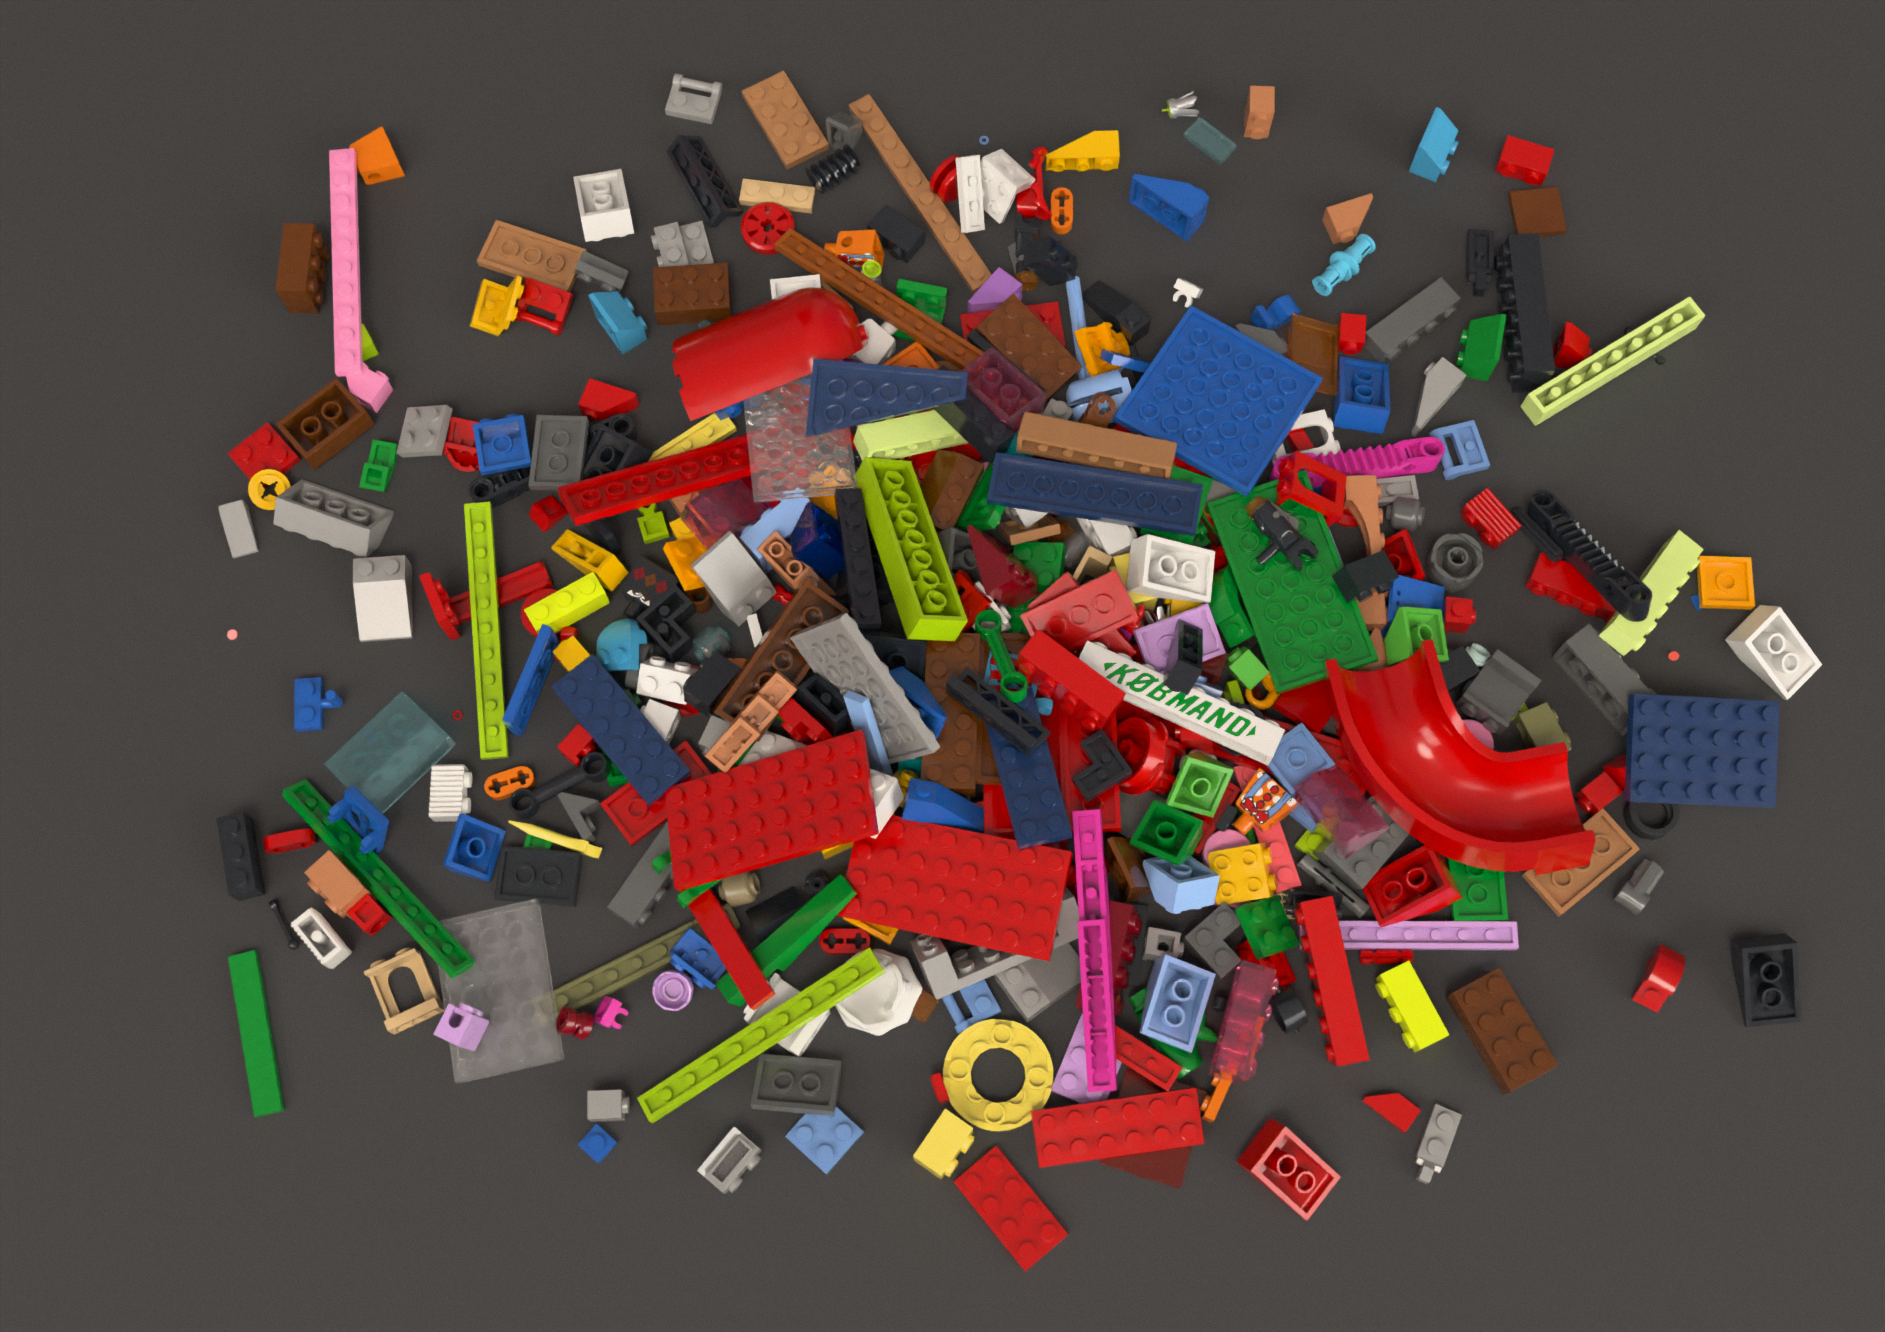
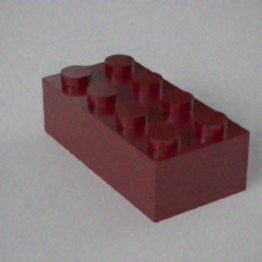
M1109 900L1114 1018L1116 1020V1016H1120L1123 1010L1124 999H1121L1123 988L1127 989L1129 985L1130 973L1127 972L1129 962H1133L1135 959L1136 946H1133L1135 936H1139L1141 933L1143 921L1140 920V916L1133 905ZM1080 982L1075 1006L1083 1013Z

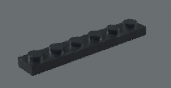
M861 488L835 489L834 498L851 615L856 621L858 629H880L882 622Z

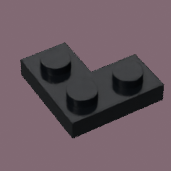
M1103 729L1080 742L1081 749L1093 765L1073 776L1072 782L1086 802L1091 801L1132 775V769Z

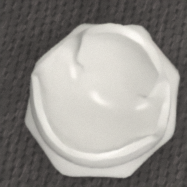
M873 949L874 954L886 973L835 1006L846 1026L880 1036L908 1022L922 992V986L906 957L883 949ZM863 951L858 952L857 954H855L854 956H852L850 959H848L846 962H848L849 960H851V959L854 958L855 956L859 955V954L862 953Z

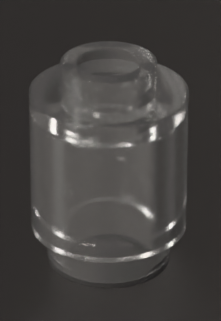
M1082 531L1071 533L1062 542L1067 546L1064 567L1072 568L1083 558L1088 547L1092 546L1091 540Z

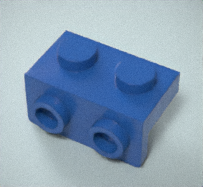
M690 926L669 950V956L672 958L670 963L681 972L686 969L693 975L692 981L703 989L707 986L713 990L716 986L715 982L726 970L712 944Z

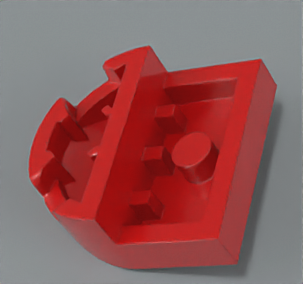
M451 417L447 441H445L443 448L444 454L453 464L452 466L460 471H479L472 424L479 422Z

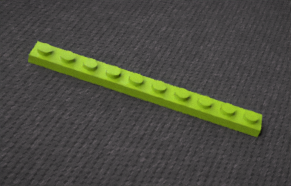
M490 502L464 504L480 757L482 760L508 758L507 726L502 721L506 708L492 504Z
M869 947L639 1096L637 1099L648 1121L651 1123L656 1122L886 973L873 950Z

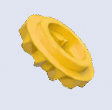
M273 469L262 470L251 478L248 486L249 496L256 506L265 510H275L276 496L269 494L262 498L261 496L265 489L260 482L271 485L277 481L278 483L274 489L277 495L290 488V483L285 475Z

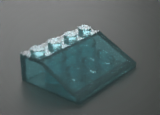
M402 691L324 765L347 788L354 786L383 814L426 774L432 765H435L456 743Z

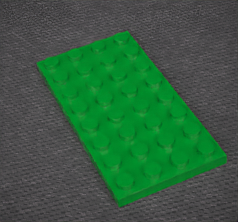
M1306 470L1298 472L1300 483L1305 488L1313 491ZM1279 479L1254 487L1248 497L1238 492L1207 503L1212 522L1236 582L1251 627L1255 633L1265 665L1270 672L1269 675L1277 695L1324 680L1326 660L1336 659L1340 667L1351 671L1378 662L1379 659L1356 600L1347 604L1332 578L1343 565L1323 514L1290 498L1277 505L1276 487ZM1267 501L1272 502L1299 521L1297 531L1304 538H1307L1319 552L1315 559H1311L1307 554L1298 556L1303 562L1300 572L1296 571L1287 562L1286 557L1280 551L1263 566L1259 565L1255 560L1258 555L1270 546V540L1266 535H1261L1252 520L1253 513Z

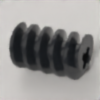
M846 144L843 146V151L841 149L835 151V156L829 154L826 160L820 159L818 165L813 163L810 166V170L806 168V174L815 189L824 194V185L830 190L833 189L832 180L840 185L841 175L846 180L849 179L848 171L857 175L856 166H860V162L853 149Z

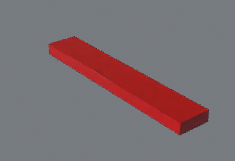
M711 888L708 889L688 906L750 1009L755 1010L776 993Z

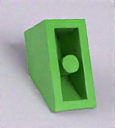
M1246 647L1234 649L1227 656L1228 661L1224 664L1233 678L1238 681V684L1248 690H1251L1270 673Z

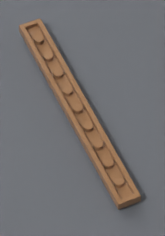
M870 94L849 104V111L863 122L864 133L972 294H975L992 274L965 234L961 233L960 227L939 196L930 190L929 181Z

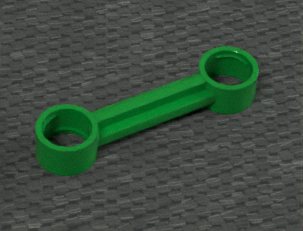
M983 610L976 615L975 633H980V638L987 641L1002 678L1000 693L1012 703L1021 702L1027 695V678L1022 673L1016 672L1001 636L1002 619L1000 614L994 610ZM985 621H991L997 626L986 629L981 627L980 624ZM1010 683H1017L1023 689L1012 692L1007 690L1005 686Z

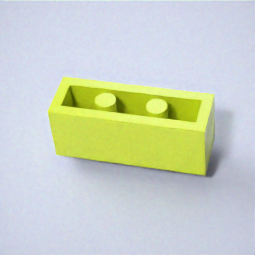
M591 572L524 609L537 634L542 624L550 626L554 633H557L563 627L572 625L610 604L594 572Z
M1410 961L1394 967L1375 978L1377 982L1375 984L1376 990L1382 999L1386 998L1390 1006L1388 1009L1389 1014L1396 1024H1400L1404 1032L1402 1033V1038L1409 1049L1412 1048L1414 1052H1417L1449 1036Z

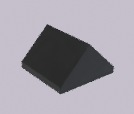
M794 887L745 912L760 943H762L799 911L803 904Z

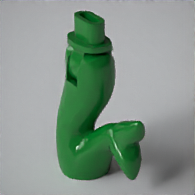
M1147 987L1129 998L1135 1007L1133 1013L1137 1015L1140 1025ZM1205 1011L1191 1053L1146 1036L1156 1051L1183 1067L1177 1076L1179 1079L1204 1063L1197 1048L1198 1041H1219L1217 1034L1211 1028L1205 1026Z

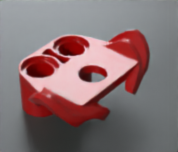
M1038 147L1032 151L1034 158L1029 162V166L1035 172V174H1030L1035 178V182L1032 183L1030 188L1016 194L1017 213L1022 214V218H1034L1036 216L1039 219L1047 220L1052 217V213L1048 209L1043 197L1041 165L1048 153L1046 147Z

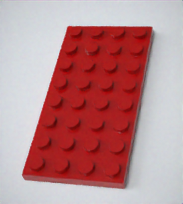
M861 730L729 769L726 773L721 771L677 784L665 792L674 888L678 891L879 834L865 733Z
M892 815L876 839L867 837L854 841L846 879L857 894L837 916L1050 962L1073 852L1041 845L1018 850L1016 841L1012 839L928 822L920 823L903 820L902 817Z

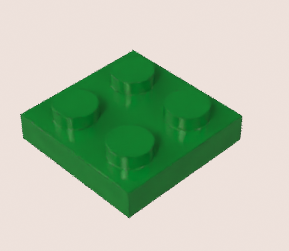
M1277 895L1242 905L1235 909V913L1257 960L1300 945Z

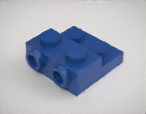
M509 414L504 419L494 420L488 418L480 420L479 423L472 424L481 475L531 466L530 440L527 422L523 415Z

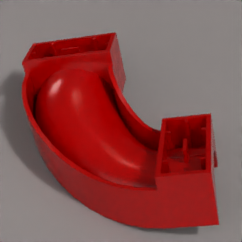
M1433 639L1422 641L1420 648L1408 659L1380 670L1350 671L1340 667L1336 659L1325 661V690L1337 736H1340L1348 759L1364 787L1377 804L1412 837L1452 860L1492 871L1517 872L1533 870L1535 875L1589 865L1596 839L1593 830L1586 831L1575 807L1569 782L1568 750L1565 742L1507 753L1494 751L1482 744L1470 732L1454 707L1445 684Z

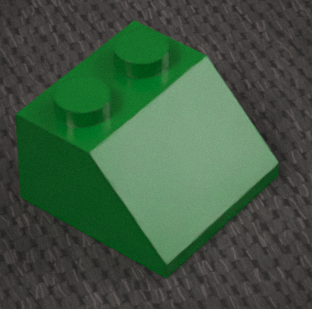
M1505 314L1470 320L1467 328H1462L1459 337V343L1463 344L1462 351H1458L1455 365L1459 366V370L1465 373L1466 377L1488 381L1500 358L1506 321Z
M1153 800L1129 844L1180 866L1191 858L1200 842L1203 821Z

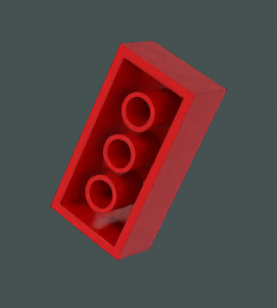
M1040 629L1035 632L1020 651L1014 666L1017 672L1022 673L1027 678L1028 683L1030 681L1038 687L1040 694L1048 699L1053 698L1059 703V707L1069 715L1074 714L1080 718L1082 725L1091 731L1096 730L1098 732L1105 727L1118 710L1126 695L1125 692Z

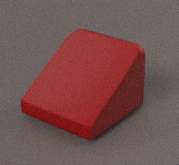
M551 495L534 503L529 517L543 532H546L568 514V511Z

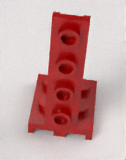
M537 562L497 579L499 608L528 597L535 591L553 586L543 562ZM430 572L420 575L419 577L437 622L451 641L460 638L457 626L472 620L470 590L450 598L439 578L434 580Z

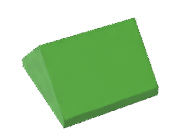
M1200 751L1188 754L1183 761L1165 803L1168 806L1213 818L1234 770Z

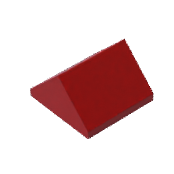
M1403 529L1387 538L1381 551H1385L1397 574L1423 581L1425 573L1408 530Z

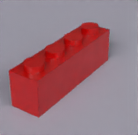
M1543 552L1534 561L1525 588L1530 589L1535 595L1555 599L1562 606L1577 608L1584 615L1597 616L1604 619L1606 623L1609 622L1616 609L1570 563L1563 560L1553 563Z

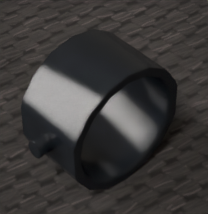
M1287 986L1283 989L1276 987V992L1267 996V1003L1276 1023L1286 1034L1292 1031L1294 1033L1300 1032L1298 1028L1308 1023L1307 1015L1300 1000L1290 987Z

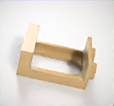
M404 948L395 954L396 957L387 961L385 959L378 960L370 965V969L364 971L365 976L371 980L386 1017L384 1024L387 1031L394 1035L445 1011L423 956L415 948ZM403 966L413 971L425 1002L400 1013L389 985V977L393 970Z

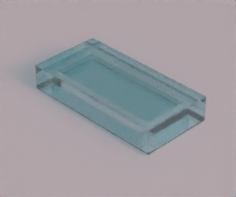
M1201 117L1184 133V138L1219 165L1237 147L1234 142Z

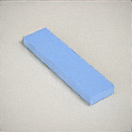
M849 690L843 697L854 731L861 730L865 733L869 768L893 777L869 698Z

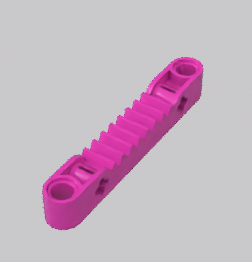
M1424 437L1399 441L1392 446L1388 444L1384 448L1381 445H1378L1375 449L1369 446L1364 451L1361 447L1355 452L1352 449H1349L1346 453L1340 450L1334 455L1331 451L1326 456L1323 453H1320L1318 456L1314 453L1303 454L1347 476L1376 475V479L1434 471L1444 454L1445 446L1442 441L1435 437ZM1282 456L1275 460L1269 476V482L1279 479L1280 462L1288 456ZM1300 468L1298 472L1306 470L1312 488L1322 487V482L1327 480L1307 469Z

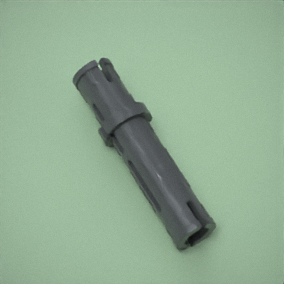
M1309 853L1297 864L1298 867H1301L1315 880L1314 883L1317 886L1321 885L1328 892L1343 895L1335 888L1337 887L1347 895L1353 903L1344 895L1341 903L1357 915L1359 919L1369 909L1370 905L1331 873L1332 869L1329 867L1325 868ZM1313 868H1315L1317 871H1319V872H1320L1324 877H1326L1332 884H1330L1327 880H1325V878H1323L1320 874H1318Z

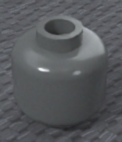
M1397 497L1393 505L1387 506L1386 520H1390L1391 527L1394 530L1402 531L1407 529L1409 532H1414L1418 526H1423L1425 506H1421L1419 499Z

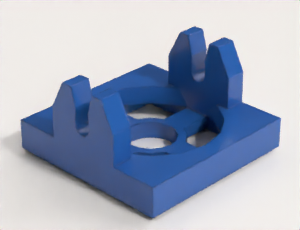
M354 786L349 787L345 790L344 798L328 811L330 815L327 819L334 823L343 818L362 839L360 842L362 846L359 848V851L363 855L372 850L377 854L383 850L389 820ZM353 811L358 815L359 820L352 814Z

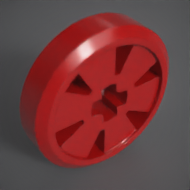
M762 202L752 206L744 214L741 221L742 237L746 245L754 252L764 255L779 253L775 250V243L789 228L795 231V223L790 211L774 202ZM767 225H772V229H769V232L764 231V227L767 228Z

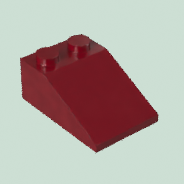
M972 525L967 527L986 595L1014 609L1040 595L1037 587L1038 579L1033 571L999 540Z

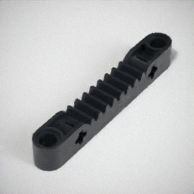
M617 414L588 427L586 450L601 423L616 432L620 428H628L626 432L620 434L635 442L637 432L631 417L626 414ZM531 466L487 474L476 478L471 482L468 489L471 499L474 503L490 502L492 509L515 499L523 491H529L530 489L528 484ZM489 491L485 497H479L481 492Z
M1546 490L1533 492L1530 496L1527 514L1564 551V557L1625 619L1632 622L1645 620L1649 614L1652 591L1632 571L1624 570L1623 565L1618 566L1616 558L1611 560V553H1605L1604 546H1598V540H1592V534H1586L1585 527L1580 528L1579 521H1575L1572 512L1553 493Z

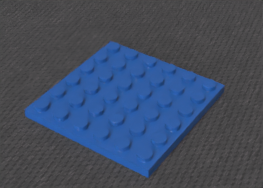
M1191 305L1114 416L1113 422L1134 434L1177 443L1175 457L1248 497L1319 388L1323 378Z

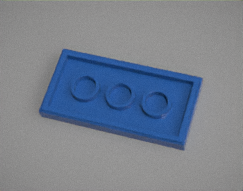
M544 624L540 628L502 719L510 732L519 737L523 736L553 664L555 655L552 651L560 644L553 629Z

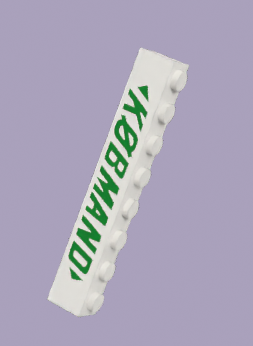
M1087 640L1079 657L1081 661L1125 692L1124 701L1267 766L1272 760L1285 731L1280 728L1278 723L1272 720H1262L1248 709H1238L1231 706L1226 699L1211 697L1199 687L1193 686L1188 695L1182 692H1174L1163 685L1164 675L1156 672L1154 667L1148 664H1138L1124 653L1116 654L1108 650L1102 643H1092Z

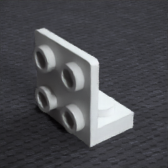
M1002 149L982 157L980 162L983 209L999 224L1004 222L1016 194L1030 188L1032 183L1035 182V178Z

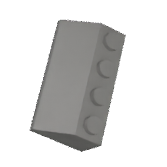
M301 479L276 497L273 524L282 527L286 531L305 535L309 539L328 543L334 548H342L353 552L357 556L367 557L379 548L394 516V511Z

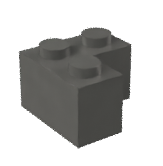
M1225 902L1182 940L1184 947L1202 967L1216 974L1214 980L1217 983L1225 978L1242 961L1224 942L1241 926L1237 915Z

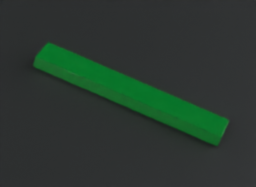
M252 950L229 956L228 961L254 1117L258 1118L284 1111L258 951Z

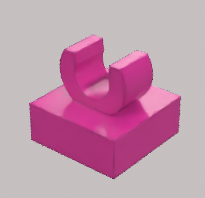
M604 996L593 1016V1021L608 1028L611 1026L620 1029L621 1025L615 1022V1016L618 1013L627 1016L628 1011L621 1008V1002Z

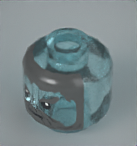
M707 626L692 640L695 648L692 653L701 663L705 658H710L715 652L725 656L731 649L729 644L731 639L721 627Z

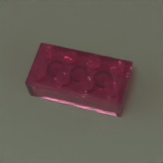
M1245 960L1236 968L1209 1076L1239 1085L1249 1080L1251 1076L1254 1077L1258 1065V1060H1255L1254 1056L1257 1050L1261 1049L1265 1033L1261 1032L1264 1023L1268 1022L1272 1006L1268 1005L1271 996L1275 995L1279 979L1275 978L1277 970Z

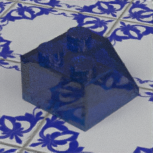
M812 501L808 502L790 535L791 553L796 560L802 561L811 567L814 572L820 573L829 579L845 568L838 520Z

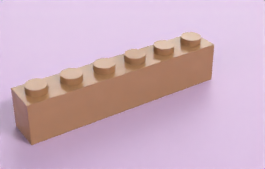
M1024 412L1017 437V452L1094 468L1170 479L1177 443L1164 439L1160 440L1140 434H1131L1115 429H1107Z

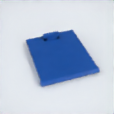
M1398 575L1399 578L1391 583L1392 588L1389 591L1387 621L1393 622L1398 608L1402 606L1441 609L1443 614L1444 586Z

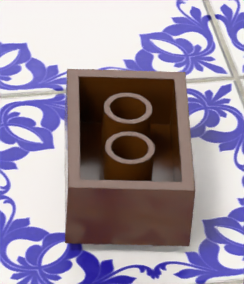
M284 223L275 291L290 313L319 314L320 305L324 304V291L322 288L323 282L327 281L325 264L326 260H329L330 250L329 246L323 241L322 234L318 232L314 224Z
M728 263L653 267L654 310L658 326L718 322L732 316L731 277Z
M337 378L333 379L276 423L281 433L314 471L374 425L365 409Z

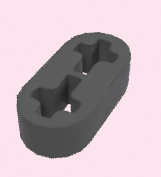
M647 642V644L639 645V670L640 663L654 656V644ZM627 670L625 678L626 687L637 690L639 670Z

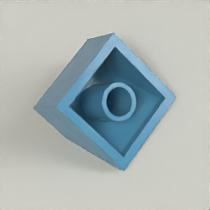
M1436 107L1409 169V172L1433 182L1437 181L1439 174L1445 175L1450 163L1446 158L1448 154L1453 156L1459 143L1455 140L1458 133L1457 128L1438 107Z
M618 291L596 292L588 295L597 320L622 355L647 340L645 333L647 326L641 316L636 317L633 314L634 308L627 297L623 299Z

